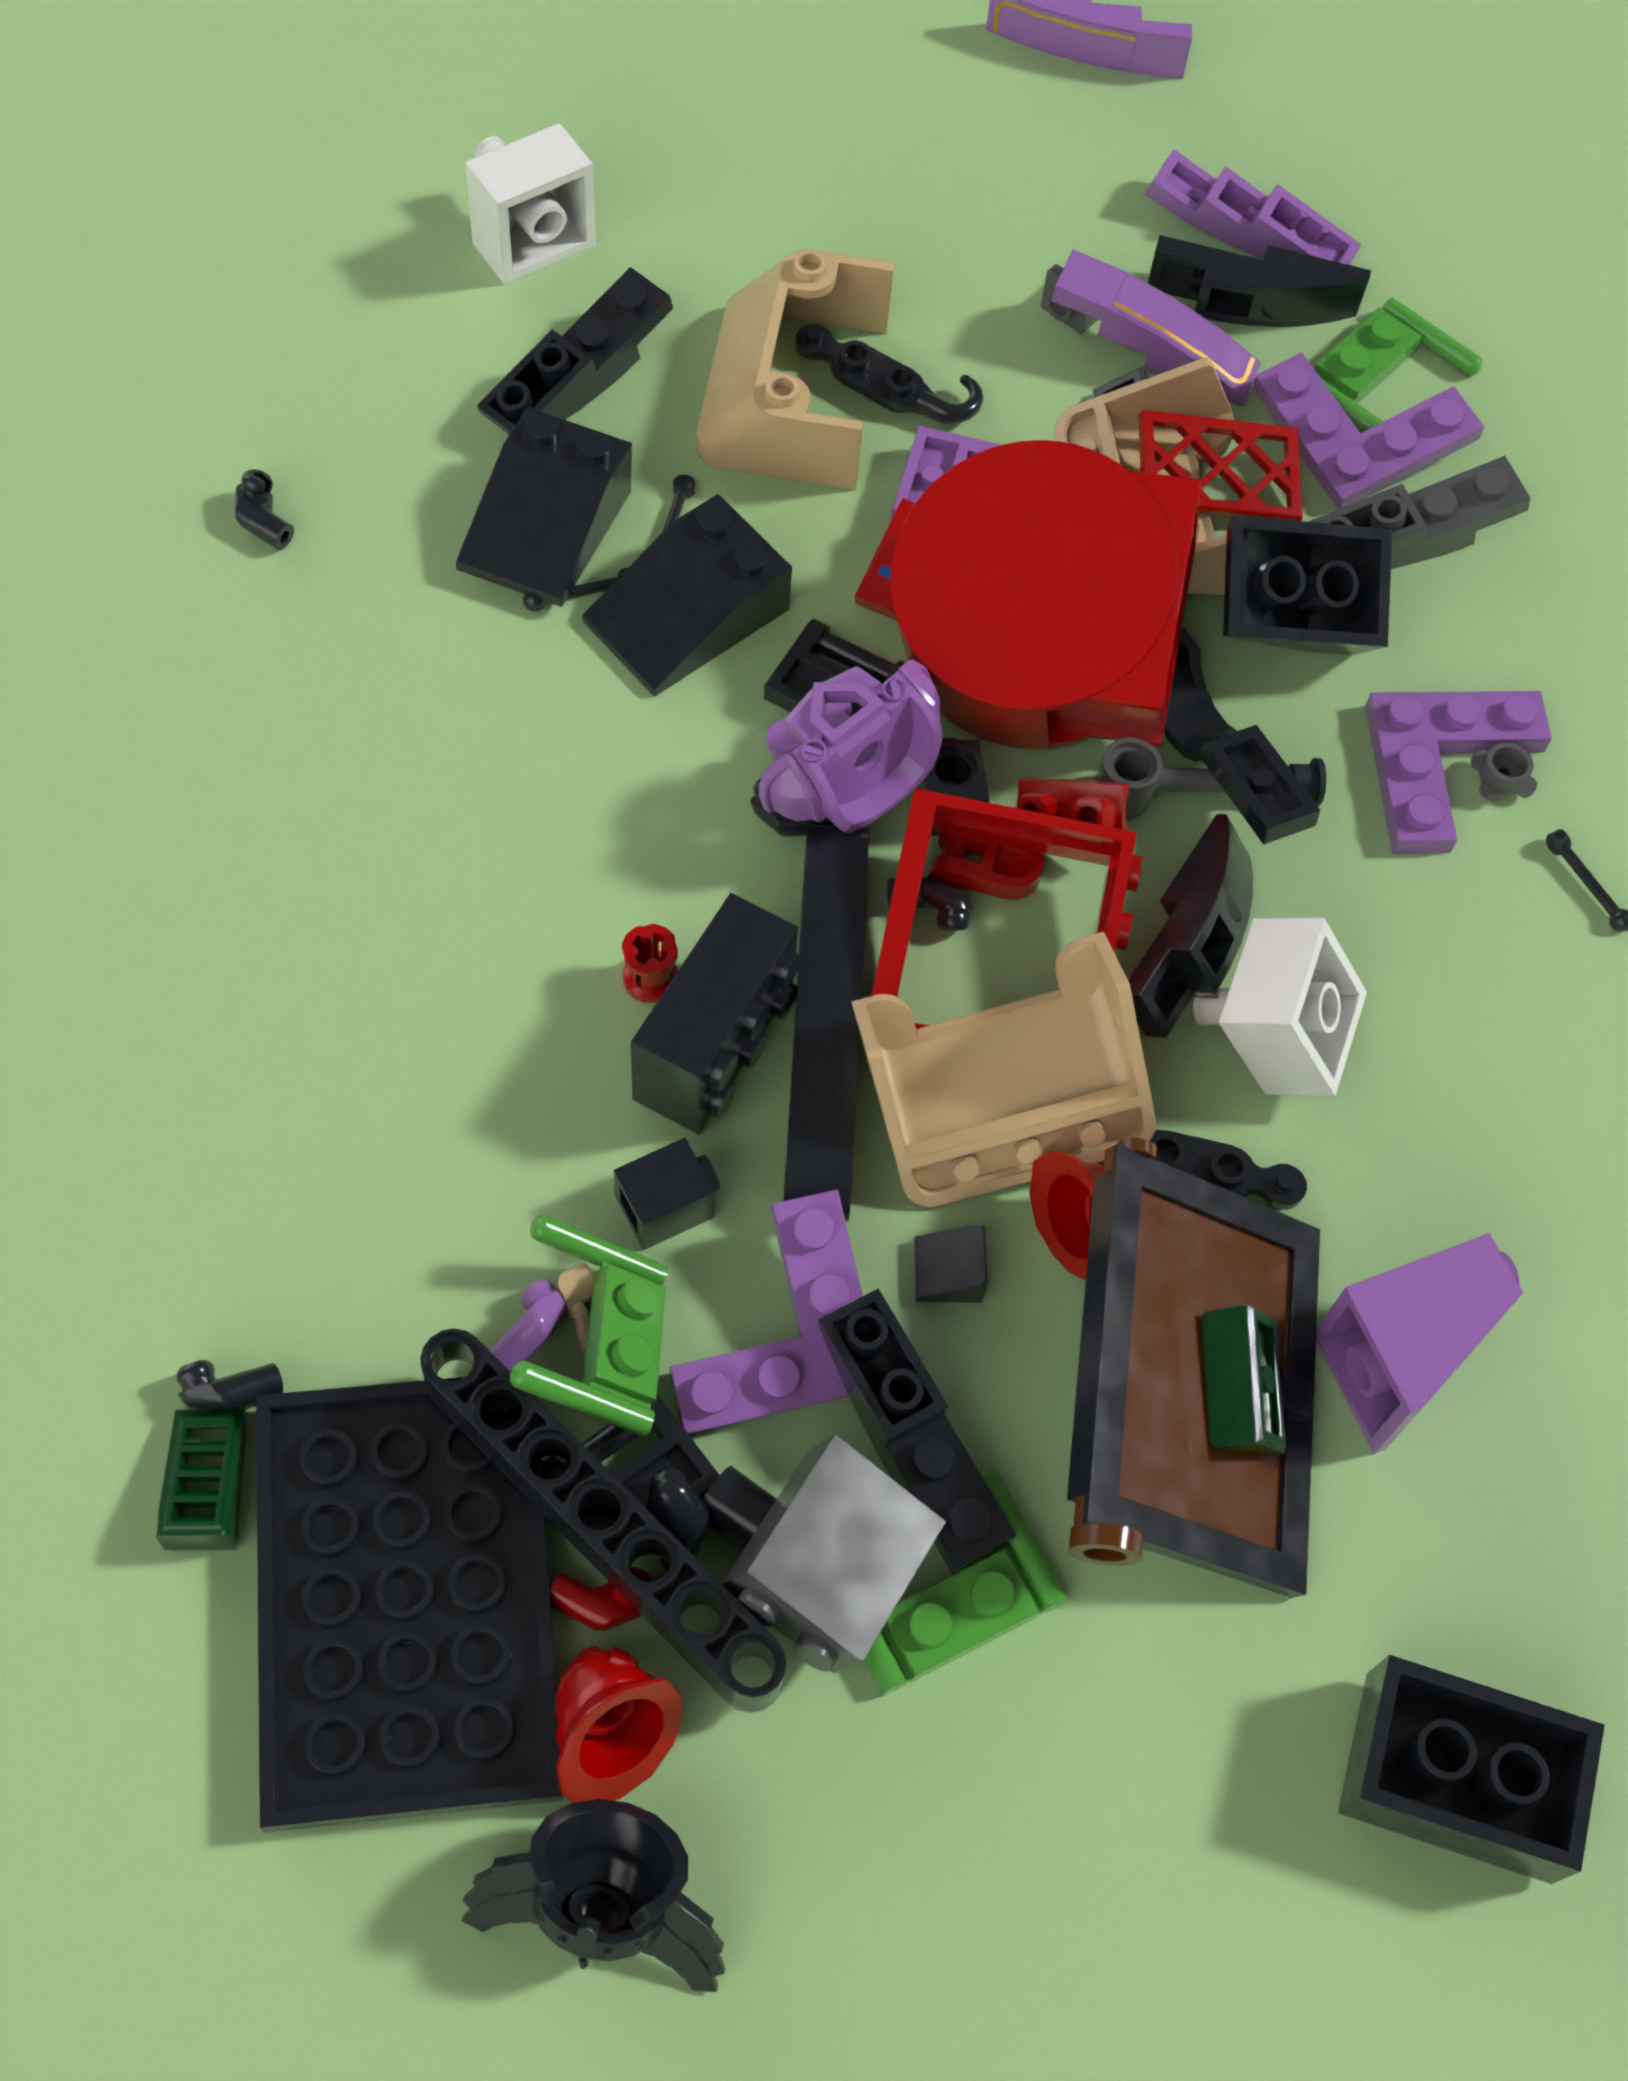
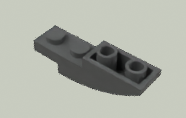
M1502 456L1408 494L1404 485L1401 484L1308 522L1392 529L1391 569L1446 555L1473 545L1476 531L1528 511L1530 496L1506 456Z

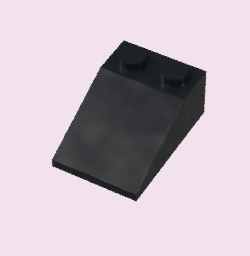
M527 407L502 446L456 560V570L523 594H534L543 601L562 607L631 493L632 443Z
M717 494L673 521L582 615L583 623L655 697L787 612L790 605L792 566L735 509Z
M1238 515L1227 517L1223 637L1298 651L1348 655L1388 647L1392 529Z

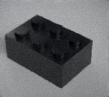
M730 892L631 1040L632 1100L698 1135L711 1116L717 1119L722 1117L736 1091V1084L732 1083L743 1066L751 1069L757 1063L768 1040V1035L764 1033L774 1017L783 1020L797 997L798 986L793 984V979L802 960V956L796 953L798 926Z
M1388 1655L1366 1675L1338 1813L1553 1884L1582 1870L1605 1725L1393 1655Z

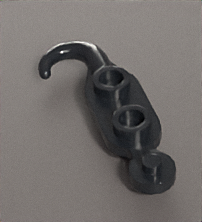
M819 324L805 325L796 333L795 348L798 354L809 360H823L827 362L836 380L892 412H913L923 414L934 421L944 424H959L974 417L982 406V389L977 381L968 375H962L960 383L968 390L969 398L964 403L953 404L937 397L924 383L922 377L912 368L901 364L862 341L837 342L830 330Z
M1156 1130L1150 1139L1157 1146L1156 1160L1245 1197L1249 1194H1257L1270 1206L1277 1209L1288 1210L1296 1207L1303 1200L1307 1191V1181L1303 1173L1296 1167L1279 1163L1268 1168H1261L1252 1161L1245 1151L1233 1145L1168 1130Z

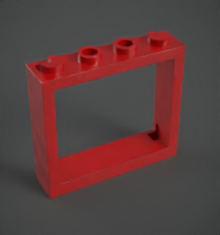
M914 788L871 996L888 994L898 997L932 831L1107 866L1095 934L1104 932L1114 953L1115 949L1126 950L1133 914L1122 912L1126 890L1137 891L1142 871L1141 863L1143 856L1133 854L1137 832ZM915 1023L916 1029L929 1026Z

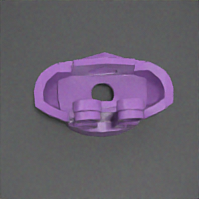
M913 659L909 660L895 674L889 677L884 684L857 666L824 682H814L811 690L786 719L773 723L767 730L766 742L775 762L762 773L759 784V798L764 810L768 813L778 812L793 821L813 819L819 823L827 817L841 831L850 834L874 822L908 796L933 769L942 743V727L939 714L940 698L926 667ZM852 703H858L862 707L855 714H852Z

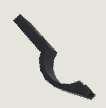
M1182 628L1164 734L1169 743L1183 757L1195 762L1202 760L1263 845L1316 826L1320 814L1319 807L1260 728L1254 725L1237 731L1227 724L1217 711L1206 688L1201 669L1200 648L1186 629Z

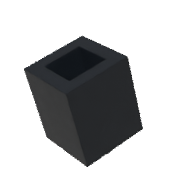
M682 1138L613 1170L615 1198L643 1250L714 1218L715 1192L720 1190L719 1179L708 1157L703 1154L696 1158L686 1138Z

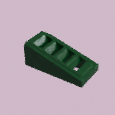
M245 1409L234 1411L175 1410L156 1539L164 1550H236L247 1412ZM191 1429H228L226 1441L190 1442ZM188 1456H224L223 1465L188 1466ZM220 1481L219 1491L185 1492L186 1482ZM184 1507H216L215 1517H183Z

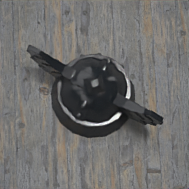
M594 1799L568 1804L545 1817L533 1834L530 1852L496 1857L490 1868L475 1875L472 1882L474 1887L464 1895L462 1900L470 1908L463 1915L462 1922L482 1932L493 1926L507 1923L531 1922L538 1924L540 1930L554 1944L571 1953L573 1958L578 1959L581 1969H585L588 1963L613 1962L642 1952L649 1956H654L668 1967H671L686 1980L693 1991L717 1992L718 1982L715 1976L724 1974L726 1969L720 1955L724 1943L712 1928L714 1918L681 1893L688 1881V1854L678 1834L656 1814L628 1802Z

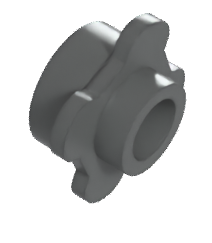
M1503 742L1494 745L1489 751L1480 749L1471 758V766L1478 771L1482 782L1479 791L1486 799L1498 801L1502 796L1515 794L1522 798H1528L1534 794L1537 782L1530 776L1534 767L1533 759L1523 747L1514 743Z

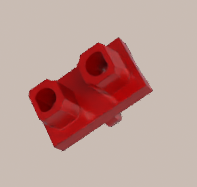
M1021 778L1018 779L1017 808L1127 830L1125 813L1129 783Z

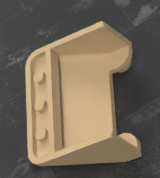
M1205 357L1069 407L1057 419L1054 426L1055 441L1076 444L1095 450L1115 460L1129 471L1140 472L1138 415L1142 410L1234 420L1212 360L1209 357ZM1153 427L1154 440L1167 453L1184 439L1176 429ZM1203 433L1201 435V438L1220 457L1225 454L1233 440L1230 435ZM1189 445L1174 461L1191 478H1202L1198 460L1203 458ZM1165 469L1158 473L1161 475H1169ZM1199 511V532L1188 594L1224 596L1227 533L1215 537L1210 513Z
M1104 932L1076 939L1058 954L1055 972L1059 990L916 1029L908 1005L893 995L878 994L851 1002L902 1187L906 1196L912 1202L924 1207H938L1031 1181L1033 1161L1054 1149L1074 1155L1083 1162L1097 1163L1104 1161L1105 1149L1116 1145L1122 1139L1142 1138L1150 1141L1156 1129V1117L1131 988Z

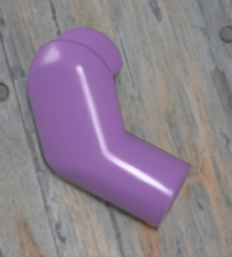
M537 1280L525 1289L522 1294V1306L527 1311L489 1350L510 1372L517 1362L527 1361L543 1345L568 1312L567 1304L560 1291L556 1290L555 1286L548 1280Z

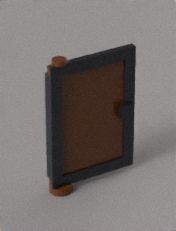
M1142 1138L1122 1139L1116 1145L1105 1149L1103 1174L1094 1178L1067 1500L1075 1502L1074 1526L1070 1529L1068 1552L1072 1557L1088 1563L1107 1566H1127L1139 1563L1142 1560V1549H1146L1291 1598L1306 1595L1320 1229L1156 1160L1157 1146L1149 1140ZM1250 1305L1277 1321L1286 1436L1285 1454L1272 1455L1230 1451L1211 1445L1202 1332V1315L1206 1311Z

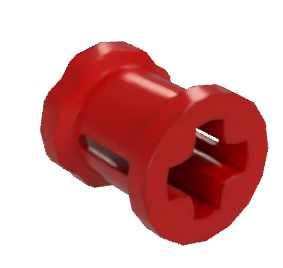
M658 924L637 926L625 935L622 942V953L625 961L623 985L627 993L634 999L644 1003H657L678 972L675 964L678 959L675 936L666 927ZM659 942L662 943L661 952L659 951Z

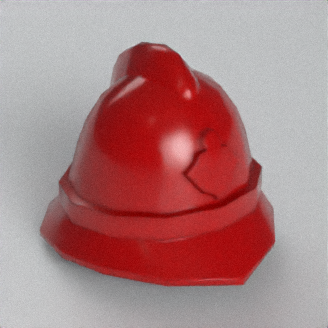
M1054 1149L1033 1161L1029 1195L1035 1224L1050 1252L1069 1273L1086 1281L1094 1178L1103 1174L1104 1167L1098 1163L1083 1162L1074 1155Z
M591 1646L580 1650L572 1660V1663L562 1673L555 1698L558 1721L555 1737L560 1749L556 1769L559 1791L574 1803L594 1799L615 1801L621 1799L650 1778L674 1745L683 1720L681 1692L664 1677L656 1678L643 1671L638 1665V1660L620 1648L601 1649L598 1646Z

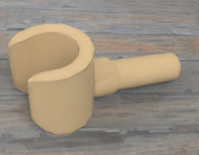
M582 1262L561 1273L558 1278L557 1290L560 1291L567 1304L585 1362L590 1317L584 1304L592 1300L594 1275L589 1266Z

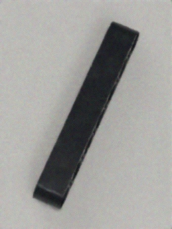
M808 824L799 955L802 956V960L797 974L798 987L795 1006L783 1201L838 1189L845 1221L848 1222L852 1193L859 1029L851 1002L861 999L869 829L861 828L848 834L841 831L837 826Z
M455 1328L442 1330L433 1335L423 1346L420 1357L426 1388L433 1402L728 1704L739 1711L749 1713L762 1711L772 1705L781 1693L787 1664L785 1652L777 1639L533 1394L512 1386L510 1371L475 1336L465 1330ZM462 1360L473 1365L469 1374L460 1380L448 1381L437 1376L441 1367L450 1361ZM497 1408H512L521 1414L517 1423L508 1429L496 1430L484 1424L489 1413ZM554 1455L562 1457L570 1465L565 1474L551 1480L539 1478L532 1472L536 1462L545 1456ZM593 1505H608L617 1511L619 1518L615 1524L604 1530L590 1529L580 1520L585 1510ZM642 1555H658L667 1562L670 1569L665 1576L657 1581H642L636 1578L630 1571V1566L634 1560ZM705 1605L716 1611L721 1622L709 1633L696 1634L683 1626L680 1617L691 1606ZM742 1657H759L770 1667L772 1677L762 1686L753 1688L744 1686L732 1674L731 1668L735 1662Z

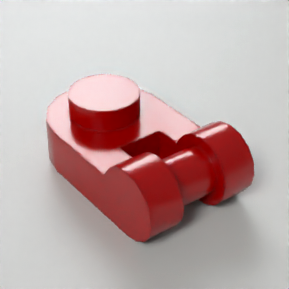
M940 833L938 844L942 849L941 854L934 857L928 873V877L939 878L957 889L964 888L1002 899L1018 900L1028 897L1038 887L1044 869V858L1039 852ZM971 853L983 856L982 863L965 860L964 858Z

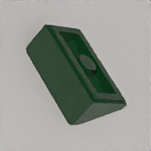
M1250 1305L1206 1311L1202 1315V1332L1211 1445L1230 1451L1272 1455L1285 1454L1286 1436L1277 1321Z

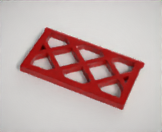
M1142 410L1139 413L1140 472L1158 474L1165 469L1170 476L1191 478L1174 461L1189 445L1212 467L1201 478L1200 512L1302 521L1298 428ZM1153 427L1176 429L1184 439L1167 453L1154 440ZM1203 433L1230 435L1238 446L1225 458L1221 459L1201 438V435ZM1257 439L1284 442V459L1276 465L1259 448L1255 441ZM1244 451L1267 474L1252 489L1229 467ZM1219 475L1241 499L1238 502L1210 499L1202 489ZM1273 481L1286 494L1287 507L1265 505L1257 495Z

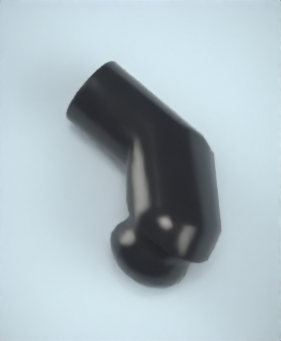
M888 878L887 880L888 908H890L896 878ZM922 878L916 908L938 909L937 925L941 930H966L970 924L968 909L973 908L968 894L939 878Z

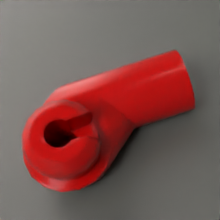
M630 1567L632 1574L639 1580L652 1581V1578L644 1570ZM560 1571L550 1586L551 1608L596 1631H606L641 1616L610 1582L592 1588Z

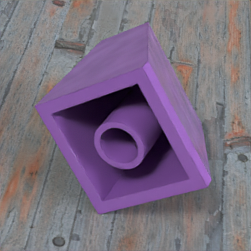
M1490 1233L1345 1287L1317 1327L1316 1343L1373 1454L1388 1448L1523 1294L1519 1286V1275L1515 1264L1506 1253L1499 1251Z

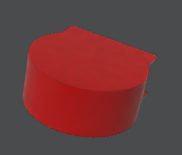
M1048 440L1019 441L983 450L959 462L937 478L913 505L902 525L895 544L890 573L893 607L908 661L913 659L926 667L940 698V713L964 731L980 739L1013 748L1045 749L1071 745L1089 738L1116 741L1126 737L1139 738L1150 743L1152 746L1161 747L1199 532V495L1202 479L1129 471L1115 460L1095 450L1076 444Z

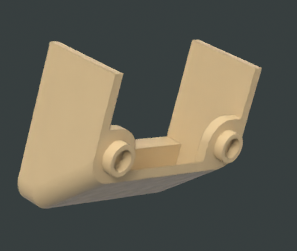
M800 250L787 256L730 297L726 305L697 426L696 448L699 457L705 463L721 469L856 490L864 421L808 413L810 391L805 382L791 374L770 371L782 317L886 334L895 263L816 250Z

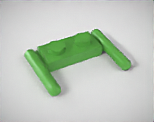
M1391 297L1382 308L1379 307L1316 363L1314 370L1357 430L1362 433L1384 421L1358 403L1416 352L1420 343L1468 376L1479 372L1482 367V358Z
M539 1215L530 1226V1234L534 1240L600 1267V1272L594 1276L583 1382L576 1381L528 1361H519L513 1366L510 1372V1382L517 1389L645 1437L650 1432L655 1418V1413L650 1408L657 1396L666 1287L662 1285L667 1276V1266L547 1215Z
M993 1468L982 1469L979 1473L1017 1536L1012 1542L1007 1544L1008 1550L1004 1549L897 1603L864 1659L883 1696L1032 1621L1038 1615L1051 1611L1068 1600L1066 1593L1003 1480Z

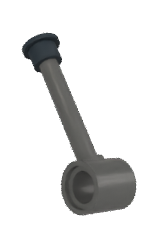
M1134 737L1118 739L1107 747L1095 781L1129 783L1125 813L1126 820L1135 819L1142 815L1148 808L1151 798L1157 797L1159 791L1225 792L1208 768H1163L1162 758L1156 748L1150 743ZM1313 758L1310 764H1289L1288 767L1316 805L1320 806L1326 791V768L1324 761L1321 758ZM1122 777L1128 778L1132 781L1125 780Z

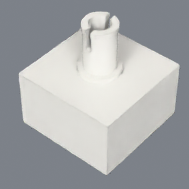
M560 123L507 145L498 136L487 137L477 145L474 151L476 158L465 162L472 241L475 248L504 285L596 246L593 163Z
M1324 917L1253 918L1231 987L1219 988L1216 994L1196 992L1199 997H1194L1193 1000L1194 1018L1200 1026H1221L1265 1094L1335 1097L1367 991Z

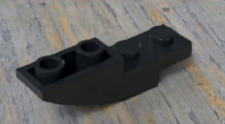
M1160 235L1148 284L1166 294L1197 301L1194 311L1208 320L1248 326H1308L1356 317L1371 270L1267 245L1264 258L1261 260Z
M629 267L562 336L551 329L477 405L478 411L509 435L527 407L566 420L614 384L640 359L637 345L673 309L670 295Z
M1216 814L1160 899V903L1169 918L1128 980L1136 1019L1146 1036L1166 1038L1195 992L1216 994L1231 968L1242 943L1253 899V870L1251 857L1227 814Z
M879 1288L820 1318L818 1325L855 1410L889 1476L946 1521L934 1544L952 1575L1012 1542L1017 1535L946 1417L945 1412L949 1406Z

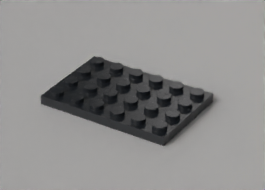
M464 1377L446 1378L443 1380L456 1381ZM425 1380L256 1395L260 1829L265 1833L564 1801V1796L559 1791L556 1769L560 1749L555 1737L558 1729L555 1707L557 1685L546 1517L433 1402L428 1394ZM497 1408L489 1413L484 1424L496 1430L508 1429L517 1423L521 1414L512 1408ZM541 1458L533 1466L532 1472L543 1479Z

